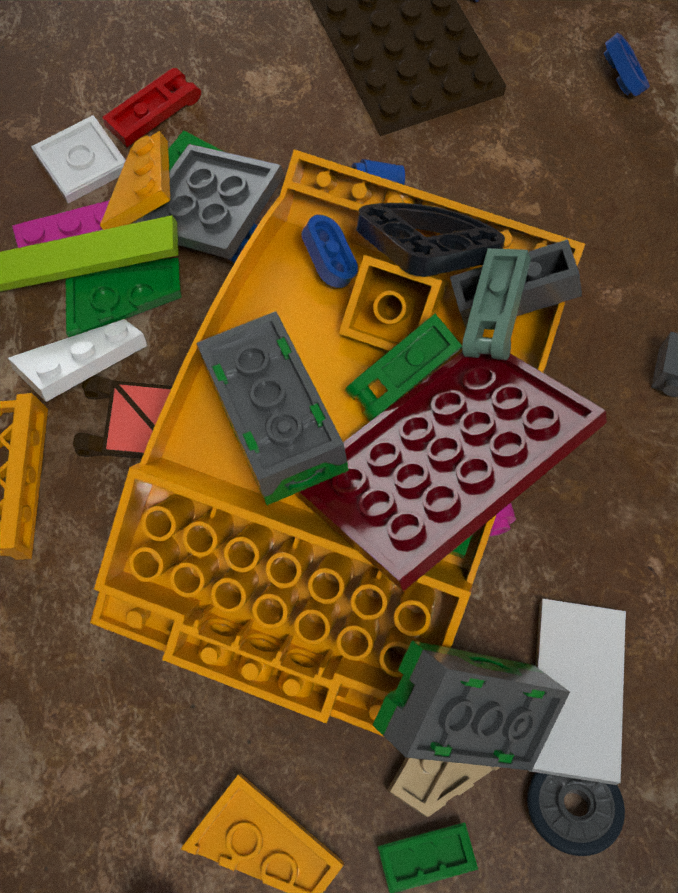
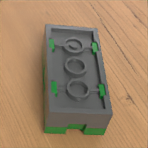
M276 311L197 343L206 371L266 505L349 471L344 443Z
M412 640L398 669L403 674L397 689L388 693L384 698L373 726L406 758L532 771L570 691L531 664Z

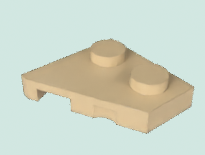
M405 758L387 792L421 815L429 817L445 806L448 800L456 795H461L473 787V783L492 770H498L501 767Z

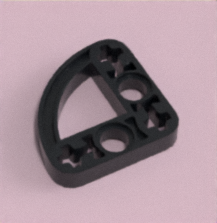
M377 203L359 208L356 228L358 233L402 270L415 276H432L483 265L488 248L503 249L505 236L477 219L451 210L411 203ZM416 229L432 231L442 235L425 237Z

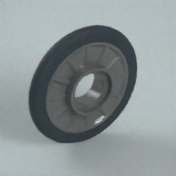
M537 772L530 781L527 792L529 816L537 832L552 847L570 855L590 856L606 850L620 835L625 819V806L618 785ZM574 793L583 797L587 804L585 816L578 817L568 812L564 804V798L567 794Z

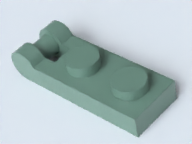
M487 249L463 338L462 351L465 357L479 358L481 354H487L496 360H507L509 358L511 336L531 261L528 250ZM484 329L494 330L493 337H483Z

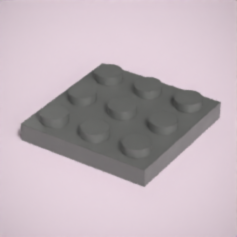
M188 144L169 171L170 201L137 219L134 223L172 215L177 221L178 245L231 259L285 176L283 169L279 164Z

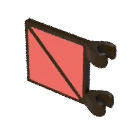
M96 375L83 381L82 388L86 398L95 400L109 398L104 438L88 433L75 434L73 446L76 454L81 457L104 455L142 459L172 386L114 381Z

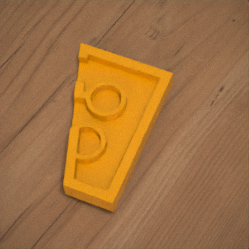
M160 131L150 137H141L130 149L100 223V227L103 230L131 224L170 201L168 141Z
M242 774L236 776L181 847V850L194 855H201L218 862L220 866L233 871L238 870L260 879L264 884L286 893H323L345 864V862Z

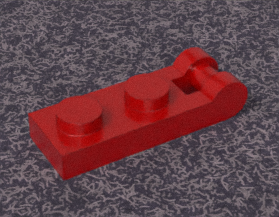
M172 68L102 117L104 125L128 147L185 105H194L200 99L201 89L193 82H187L185 75L178 68Z

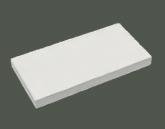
M549 599L541 600L539 605L535 666L569 690L570 693L530 772L612 785L621 783L626 611Z

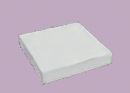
M94 115L31 146L34 155L68 204L118 178L126 161Z

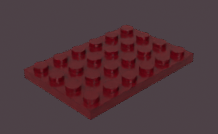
M462 351L343 442L349 471L295 493V495L404 592L607 423L606 410L511 353L507 360H496L487 354H481L479 358L465 357Z

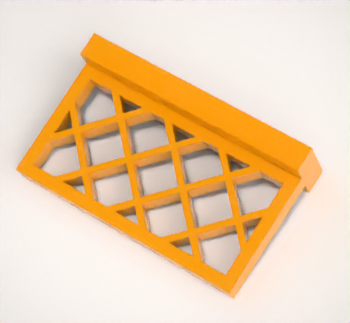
M33 393L17 394L16 400L0 401V416L3 413L14 412L13 423L0 434V448L5 446L9 450L8 461L0 467V485L4 488V497L0 501V556H11L16 560L32 559L48 408Z

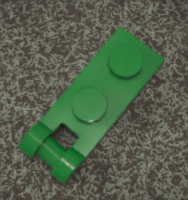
M435 313L345 388V392L352 400L357 398L366 409L363 414L369 421H372L462 349V345ZM378 379L388 390L380 398H377L369 388Z

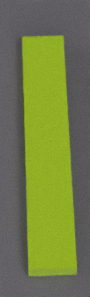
M171 215L1 251L0 292L177 256V221Z

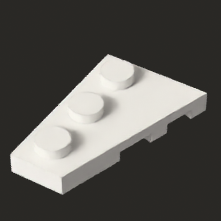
M123 319L9 357L8 359L13 370L47 402L146 347L147 343L144 334L127 320Z

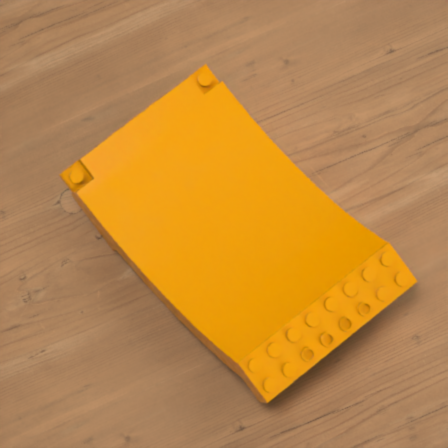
M294 149L279 197L258 224L214 299L183 361L155 424L141 462L129 467L94 590L99 591L90 623L163 651V661L327 724L329 717L332 716L383 736L373 726V723L384 698L388 693L397 689L403 674L398 669L411 641L414 640L451 648L471 595L472 585L496 515L472 534L464 558L448 554L403 592L295 494L266 505L206 371L197 343L276 311L336 430L344 442L370 422L363 414L366 409L357 398L352 400L345 392V388L435 313L462 345L466 328L458 308L450 277L483 266L479 265L425 277L409 274L358 233L356 228L359 208L377 203H411L451 210L477 219L505 236L503 249L528 250L529 252L568 239L577 266L585 243ZM314 215H324L333 219L341 228L358 265V272L346 287L336 288L326 284L319 276L307 251L301 234L309 219ZM416 229L425 237L442 235L432 231ZM565 301L516 316L511 336L510 353L544 373ZM484 329L483 337L492 338L494 330ZM460 349L456 354H454L450 359H448L445 363H443V364H442L439 368H437L434 372H436L438 369H440L442 366H444L447 362H449L451 359H453L455 356H457L459 353H461V352H462V349ZM379 379L369 387L377 398H380L388 391Z

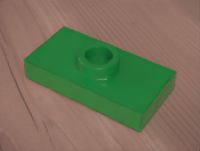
M465 822L377 846L389 893H397L478 870Z

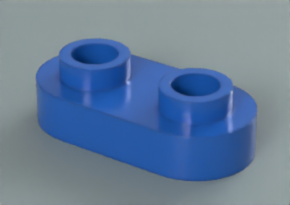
M616 33L605 42L607 50L604 51V56L608 63L614 69H617L620 76L616 78V81L626 95L632 93L638 96L650 87L649 82L629 43L621 34Z
M314 215L302 230L303 242L321 279L326 284L336 288L346 287L358 272V265L339 225L327 216Z

